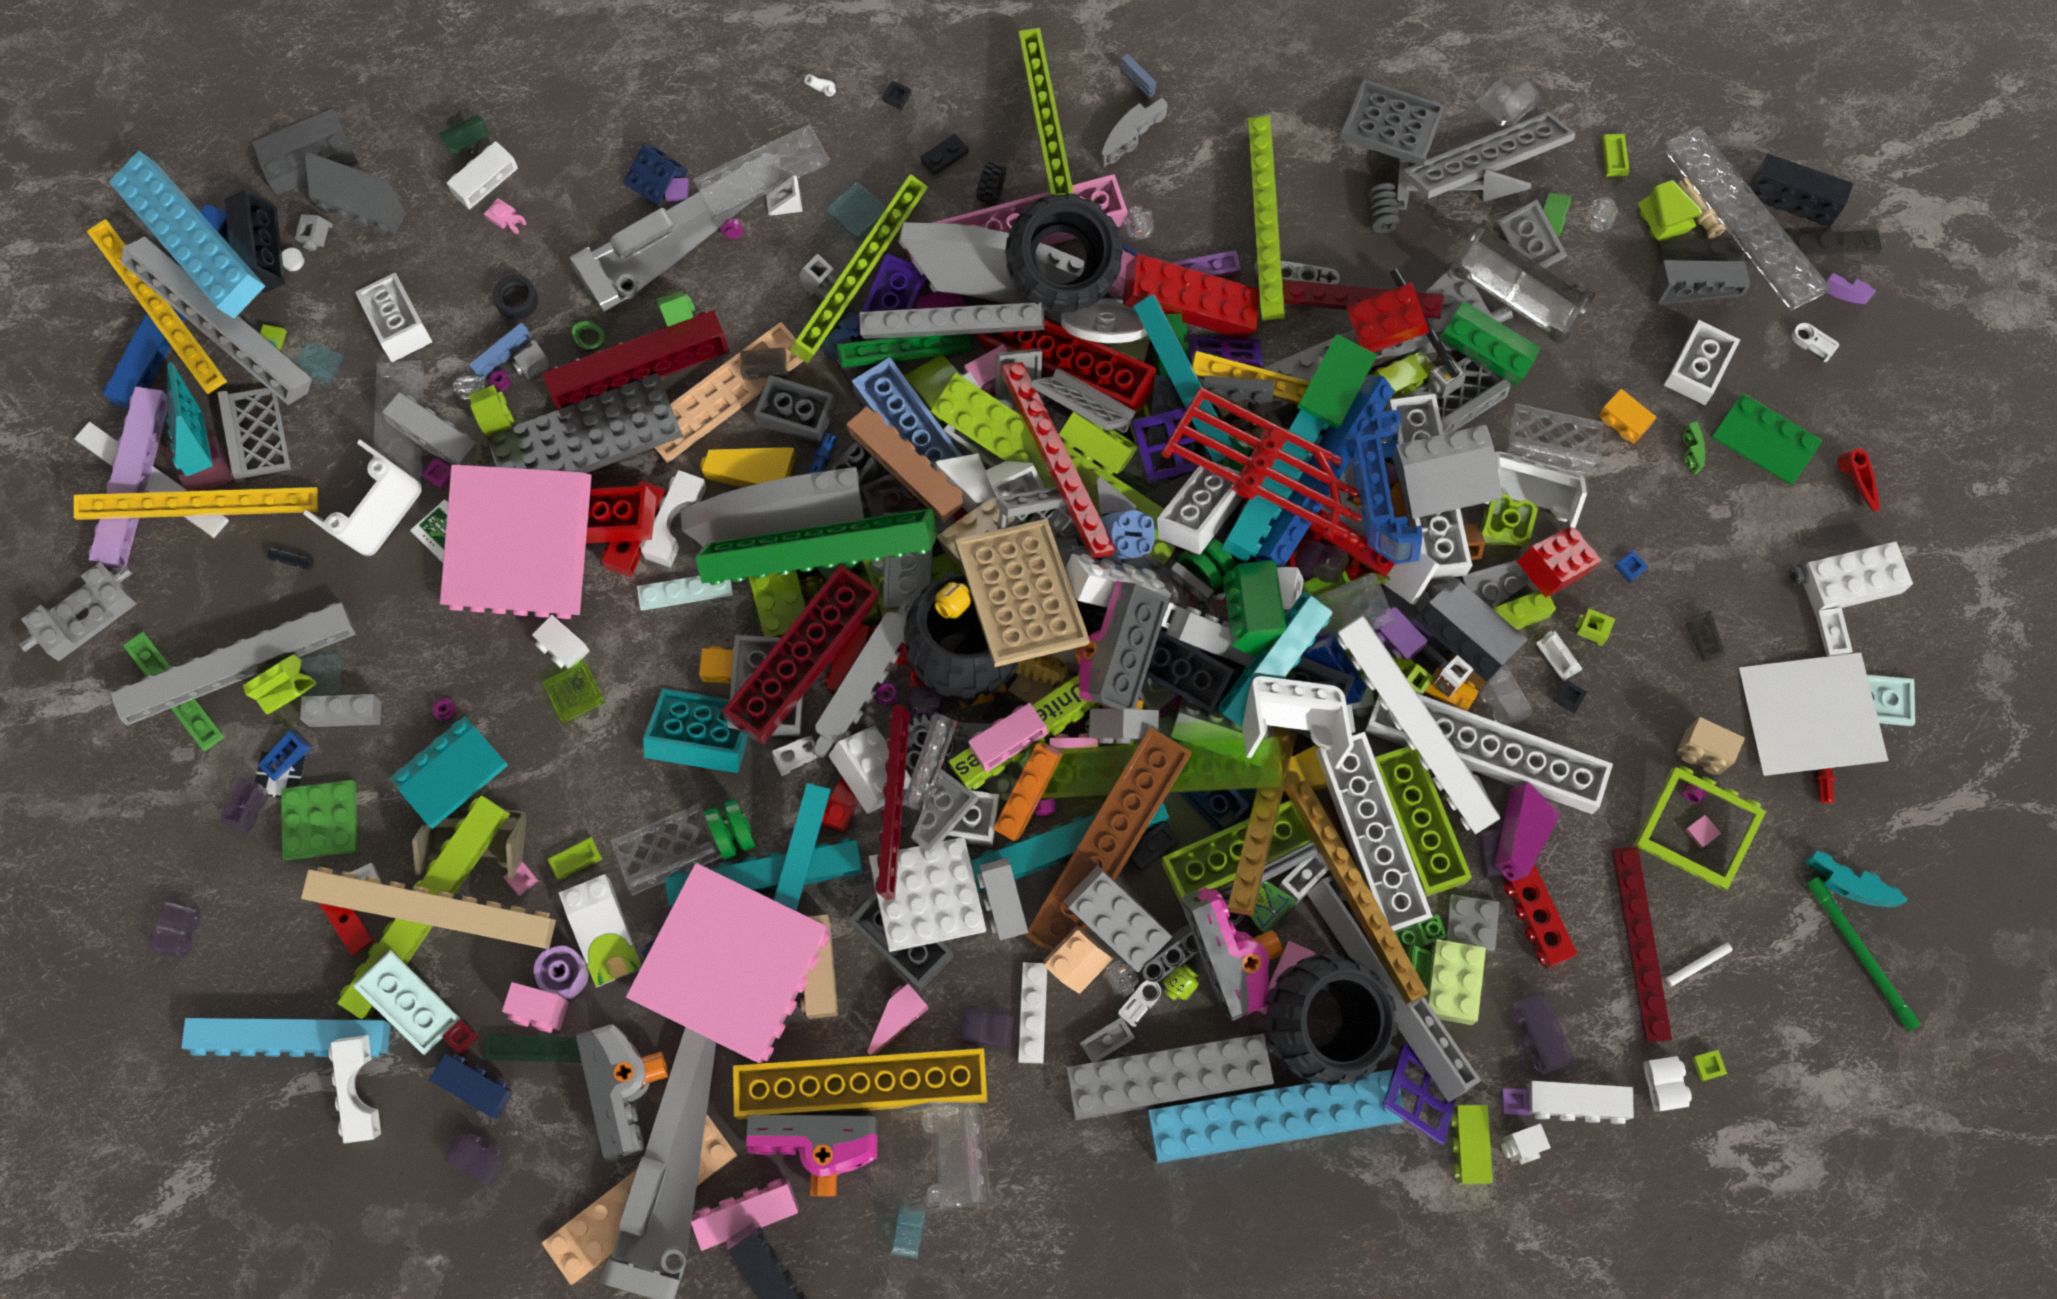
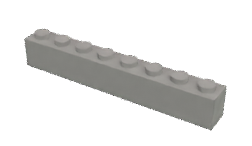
M1041 302L1039 305L1035 303L860 312V335L864 339L1044 330V309L1041 307Z

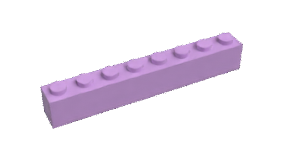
M135 387L134 393L130 397L128 415L124 419L123 434L118 441V453L112 463L111 479L106 485V494L146 493V487L168 411L167 395L162 390ZM139 518L99 519V523L95 526L94 542L89 549V561L94 564L101 562L107 568L119 570L127 566Z

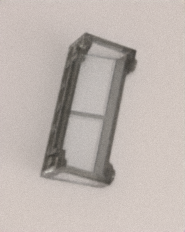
M1483 219L1471 231L1450 266V269L1454 271L1453 274L1462 280H1468L1546 332L1551 340L1562 343L1568 339L1596 296V293L1589 288H1586L1584 292L1576 290L1578 288L1576 284L1570 286L1498 238V232L1494 234L1491 232L1493 224Z

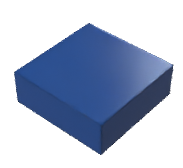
M1633 550L1614 565L1629 583L1648 568L1647 564Z

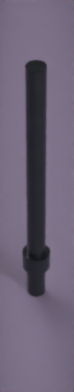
M1398 269L1390 272L1398 288L1407 285ZM1425 318L1429 333H1426L1438 354V361L1442 366H1445L1451 378L1458 377L1460 373L1453 363L1451 353L1444 348L1430 322Z

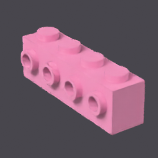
M781 1178L773 1180L767 1184V1188L758 1191V1188H753L744 1192V1197L734 1200L733 1197L719 1202L720 1206L713 1209L707 1206L697 1210L695 1216L692 1217L691 1224L701 1251L727 1241V1239L752 1222L756 1228L759 1226L764 1227L797 1214L799 1206L789 1179L782 1181Z

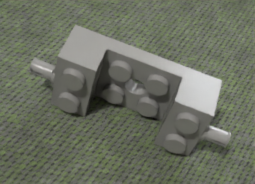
M97 563L81 575L86 584L51 610H47L40 605L21 619L29 629L30 637L20 643L19 646L27 652L34 645L39 644L51 657L57 661L62 660L137 604L121 583L128 576L132 575V572L125 566L114 575L103 563ZM88 609V616L85 619L79 620V613L82 610Z

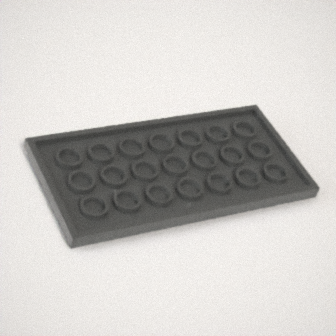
M658 373L518 424L507 431L496 432L487 439L496 467L588 473L683 437L660 377Z

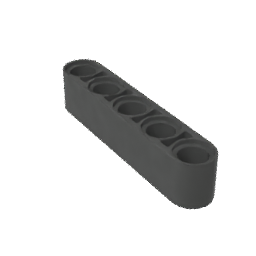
M1230 897L1224 898L1227 908ZM1232 913L1227 920L1231 921L1235 926L1243 919L1244 915ZM1186 924L1171 935L1172 938L1139 971L1147 981L1157 982L1176 967L1182 965L1199 952L1195 940L1191 944H1186L1187 938L1192 935L1189 924ZM1170 950H1176L1172 958H1166ZM1156 964L1153 972H1146L1149 965Z

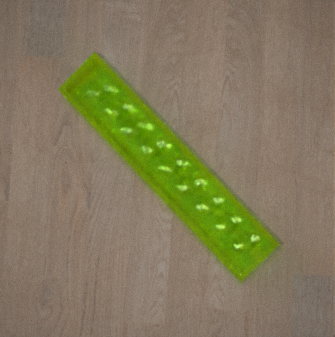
M1263 738L1251 758L1246 757L1244 739L1178 742L1183 747L1192 751V754L1168 793L1282 788L1284 784L1281 738ZM1139 745L1058 749L1064 754L1041 799L1109 796Z

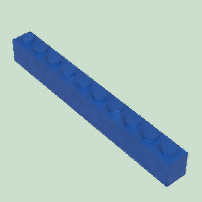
M205 204L200 213L227 242L229 236L225 211ZM173 308L184 323L186 318ZM147 312L141 324L137 326L131 343L127 345L125 354L116 365L115 372L111 380L106 384L103 393L112 404L127 409L130 408L129 401L135 387L149 389L171 347Z
M1366 376L1339 429L1330 426L1318 446L1343 459L1340 466L1328 461L1338 479H1340L1354 457L1355 436L1360 430L1363 431L1375 412L1383 411L1395 392L1384 376ZM1312 455L1308 464L1320 469L1314 455ZM1305 472L1302 473L1298 480L1299 483L1327 497L1329 496L1328 484ZM1294 490L1288 498L1289 501L1316 515L1323 506ZM1282 509L1276 520H1270L1269 525L1272 528L1266 539L1260 538L1258 543L1262 544L1256 557L1253 556V558L1257 562L1273 560L1276 562L1277 567H1284L1311 522Z

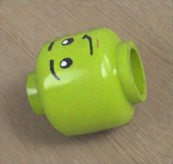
M1183 963V965L1176 967L1163 978V984L1166 987L1164 992L1173 1000L1177 998L1187 1000L1199 986L1197 979L1199 975L1190 966Z

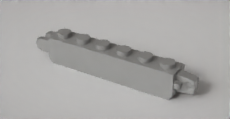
M905 601L895 613L888 612L884 615L816 723L815 730L819 739L816 745H814L813 750L817 757H825L833 745L835 746L838 741L850 736L851 732L848 729L852 723L857 724L864 713L861 711V708L865 702L870 704L874 698L876 691L873 689L878 682L882 684L889 672L886 671V668L890 662L895 664L901 652L898 649L904 643V627L906 616L912 605L911 603Z

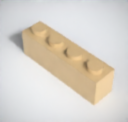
M828 915L809 917L827 926L830 929L828 933L831 934V923ZM832 935L826 947L820 948L817 954L819 961L815 969H810L806 976L808 983L804 989L805 998H801L802 1013H806L808 1019L838 1016Z

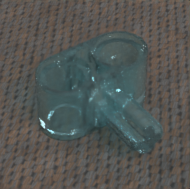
M900 1206L892 1255L918 1259L926 1210Z

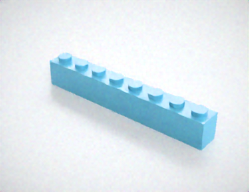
M185 1018L181 1048L190 1051V1055L206 1056V1052H215L217 1056H230L231 1052H240V1056H255L256 1052H265L264 1056L279 1057L280 1052H290L289 1056L305 1057V1053H314L315 1057H329L331 1042L340 1038L369 1035L371 1058H379V1054H388L391 1024L384 1020Z

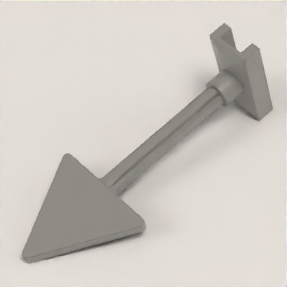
M1400 160L1397 196L1398 210H1407L1410 191L1419 192L1418 189L1403 177V169L1410 167L1409 161ZM1484 170V181L1474 180L1452 190H1483V201H1488L1531 189V183Z

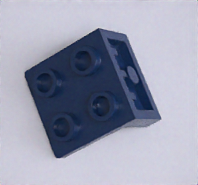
M642 145L624 179V184L652 204L659 205L672 179L676 176L685 177L688 169L657 147Z

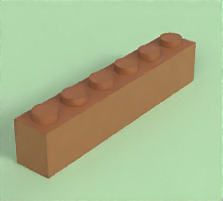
M866 406L847 423L849 434L928 509L932 508L933 514L942 523L947 521L964 505L962 491L955 484L951 486L946 481V476L939 469L935 471L927 457L923 454L919 456L910 441L901 439L899 432L894 426H888L884 423V418L878 411L875 410L873 412Z

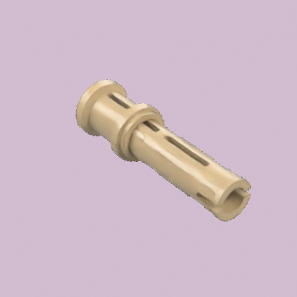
M1688 178L1683 179L1684 183L1680 180L1677 185L1703 212L1696 219L1697 223L1706 230L1708 239H1714L1725 231L1726 226L1721 224L1716 218V212L1707 207Z

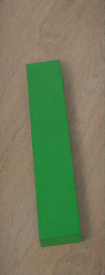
M969 334L886 338L837 344L836 349L841 368L881 363L889 357L892 361L967 353L972 352L973 347Z

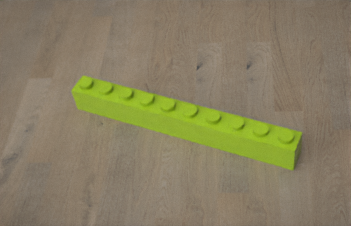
M1040 28L1019 31L1020 51L1049 195L1074 194Z
M1270 115L1248 118L1262 320L1285 318L1271 119Z
M911 174L908 176L789 350L807 364L809 363L891 243L903 222H905L927 190V185Z
M480 796L479 799L476 798L469 806V814L455 826L454 831L456 832L451 840L447 839L440 849L442 853L437 860L434 859L426 869L427 874L422 881L419 880L414 886L429 889L428 894L438 895V891L452 893L454 897L510 813L484 796ZM397 918L394 922L391 921L383 931L384 936L381 941L375 943L368 953L370 957L366 963H362L354 973L356 977L350 985L347 984L339 995L341 999L337 1004L361 1020H369L376 1008L353 985L390 950L407 965L433 926Z

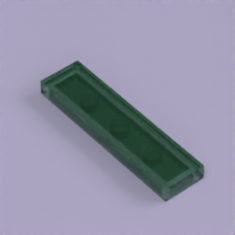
M486 1035L484 1060L582 1063L577 1037Z

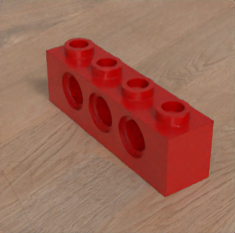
M639 481L637 486H647L657 497L655 516L657 517L660 511V502L664 496H667L665 489ZM643 540L611 542L609 547L604 549L601 557L605 568L632 578L643 554L641 551ZM622 546H629L627 551L619 552Z
M1533 865L1526 877L1512 882L1505 878L1503 884L1505 893L1513 899L1515 914L1518 919L1523 920L1526 927L1524 929L1526 937L1530 942H1533L1537 950L1535 955L1541 965L1543 964L1545 969H1548L1578 955L1536 866ZM1523 890H1527L1532 894V901H1528L1523 897ZM1534 912L1542 915L1543 923H1538L1534 920ZM1544 935H1549L1553 938V946L1545 943Z

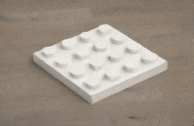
M964 837L942 841L931 854L921 846L899 850L895 900H885L876 891L889 952L986 932ZM878 854L869 856L874 885L876 878L879 877Z

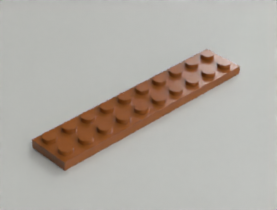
M1150 727L1030 925L1028 933L1024 935L1026 938L1052 952L1077 924L1084 931L1086 930L1087 925L1068 908L1064 899L1097 865L1116 880L1191 756L1192 751L1154 728Z

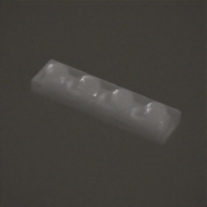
M934 714L902 805L920 812L925 810L957 721L941 714Z

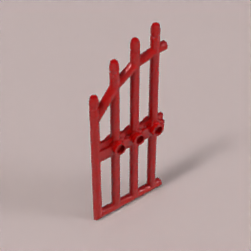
M1199 387L1162 450L1161 455L1163 457L1169 458L1173 452L1234 483L1232 490L1237 492L1238 495L1251 500L1258 495L1325 529L1324 538L1329 541L1333 540L1334 535L1347 539L1350 543L1356 544L1359 537L1356 534L1349 533L1348 530L1337 525L1340 514L1350 517L1356 522H1360L1363 517L1359 512L1352 511L1351 508L1341 504L1339 490L1347 492L1348 495L1357 497L1360 491L1336 478L1328 461L1340 466L1343 461L1340 456L1333 455L1332 452ZM1203 399L1265 429L1261 438L1258 439L1198 409ZM1195 417L1255 447L1251 456L1248 457L1188 427L1191 419ZM1182 435H1185L1245 466L1240 475H1237L1177 443ZM1286 440L1313 453L1320 469L1282 451L1281 449ZM1276 458L1328 484L1330 498L1272 469L1271 467ZM1268 477L1330 508L1329 521L1261 487L1263 481Z

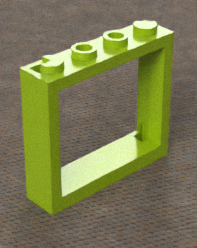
M1680 765L1679 768H1671L1634 846H1638V848L1723 890H1728L1766 811L1760 808V803L1748 798L1745 801L1739 798V793L1725 787L1722 790L1715 786V781L1704 776L1702 779L1694 776V771ZM1679 778L1753 814L1724 876L1649 840Z

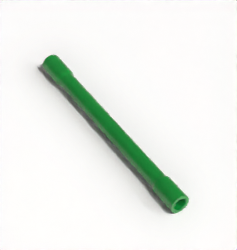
M1818 876L1808 882L1806 885L1817 901L1822 904L1891 1004L1905 1029L1910 1032L1919 1027L1921 1023L1909 1006L1904 1003L1837 906L1820 877Z

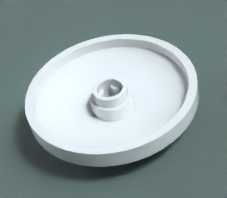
M1101 298L1097 303L1088 308L1075 312L1061 313L1062 327L1068 333L1085 340L1101 343H1123L1138 340L1147 335L1135 309L1122 305L1123 300Z

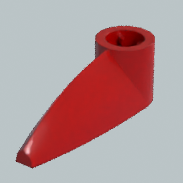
M1859 448L1840 455L1837 460L1839 469L1844 473L1850 474L1856 489L1873 512L1879 511L1880 504L1876 481L1867 452Z

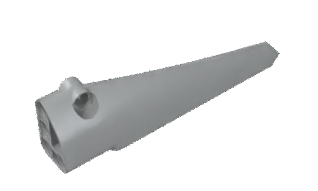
M766 153L668 210L661 208L611 237L609 243L591 252L588 246L570 256L573 269L600 309L605 312L626 299L634 298L641 289L718 230L727 219L733 218L777 182L780 158ZM624 283H631L633 285V288L628 291L623 290L621 287Z
M685 1027L644 1157L640 1160L619 1225L620 1233L612 1257L608 1258L601 1279V1284L653 1299H675L687 1263L686 1257L716 1042ZM677 1254L681 1258V1264L677 1269H670L667 1260L670 1255Z

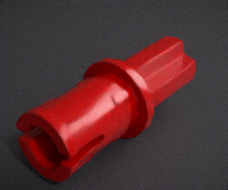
M1833 768L1817 769L1818 777L1815 780L1818 782L1819 801L1822 804H1831L1834 802L1833 782L1836 781V778L1833 776Z

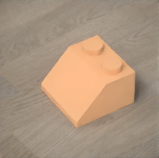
M1077 924L1044 959V966L1062 983L1080 994L1113 960V957Z

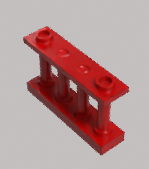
M1320 509L1317 515L1329 521L1330 514ZM1338 520V526L1359 537L1356 544L1350 543L1347 539L1334 535L1333 540L1329 542V540L1323 538L1326 530L1311 523L1309 526L1310 530L1299 543L1296 550L1323 568L1329 566L1332 570L1343 566L1352 587L1370 599L1373 598L1375 593L1381 591L1384 584L1378 579L1380 576L1386 578L1395 565L1393 562L1368 547L1367 538ZM1362 562L1363 564L1371 568L1372 572H1369L1360 563Z

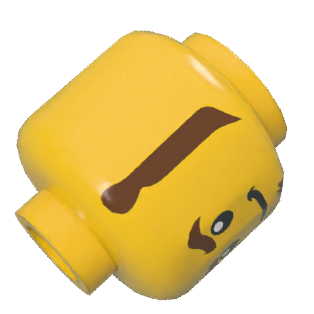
M948 583L935 596L936 610L945 618L959 617L971 604L969 589L964 584Z

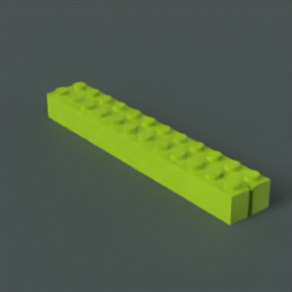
M955 372L930 412L1004 461L1033 463L1044 487H1056L1023 417ZM1064 444L1086 491L1090 493L1089 497L1099 517L1106 514H1100L1097 479L1102 477L1137 506L1136 511L1142 512L1153 519L1155 539L1152 550L1148 555L1165 565L1176 549L1171 543L1158 538L1157 518L1165 509Z

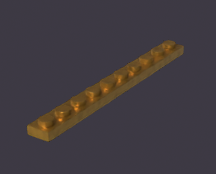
M1274 726L1272 743L1263 764L1228 904V911L1249 916L1254 914L1298 733L1285 727Z
M1304 780L1289 785L1285 789L1287 795L1405 1004L1407 1005L1425 997L1429 993L1309 782Z

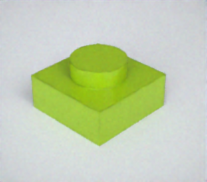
M1718 1050L1692 1058L1701 1082L1727 1074Z

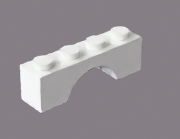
M678 470L675 477L671 478L668 486L669 492L660 502V511L657 517H654L652 540H643L641 543V551L645 559L670 568L680 548L677 540L670 533L671 523L675 516L681 512L680 509L701 502L707 489L704 479Z
M369 1035L337 1039L331 1042L329 1058L333 1061L334 1065L332 1082L337 1089L335 1106L336 1110L340 1112L339 1134L343 1136V1143L373 1140L381 1135L378 1109L364 1104L358 1097L355 1089V1079L359 1069L365 1063L372 1060Z

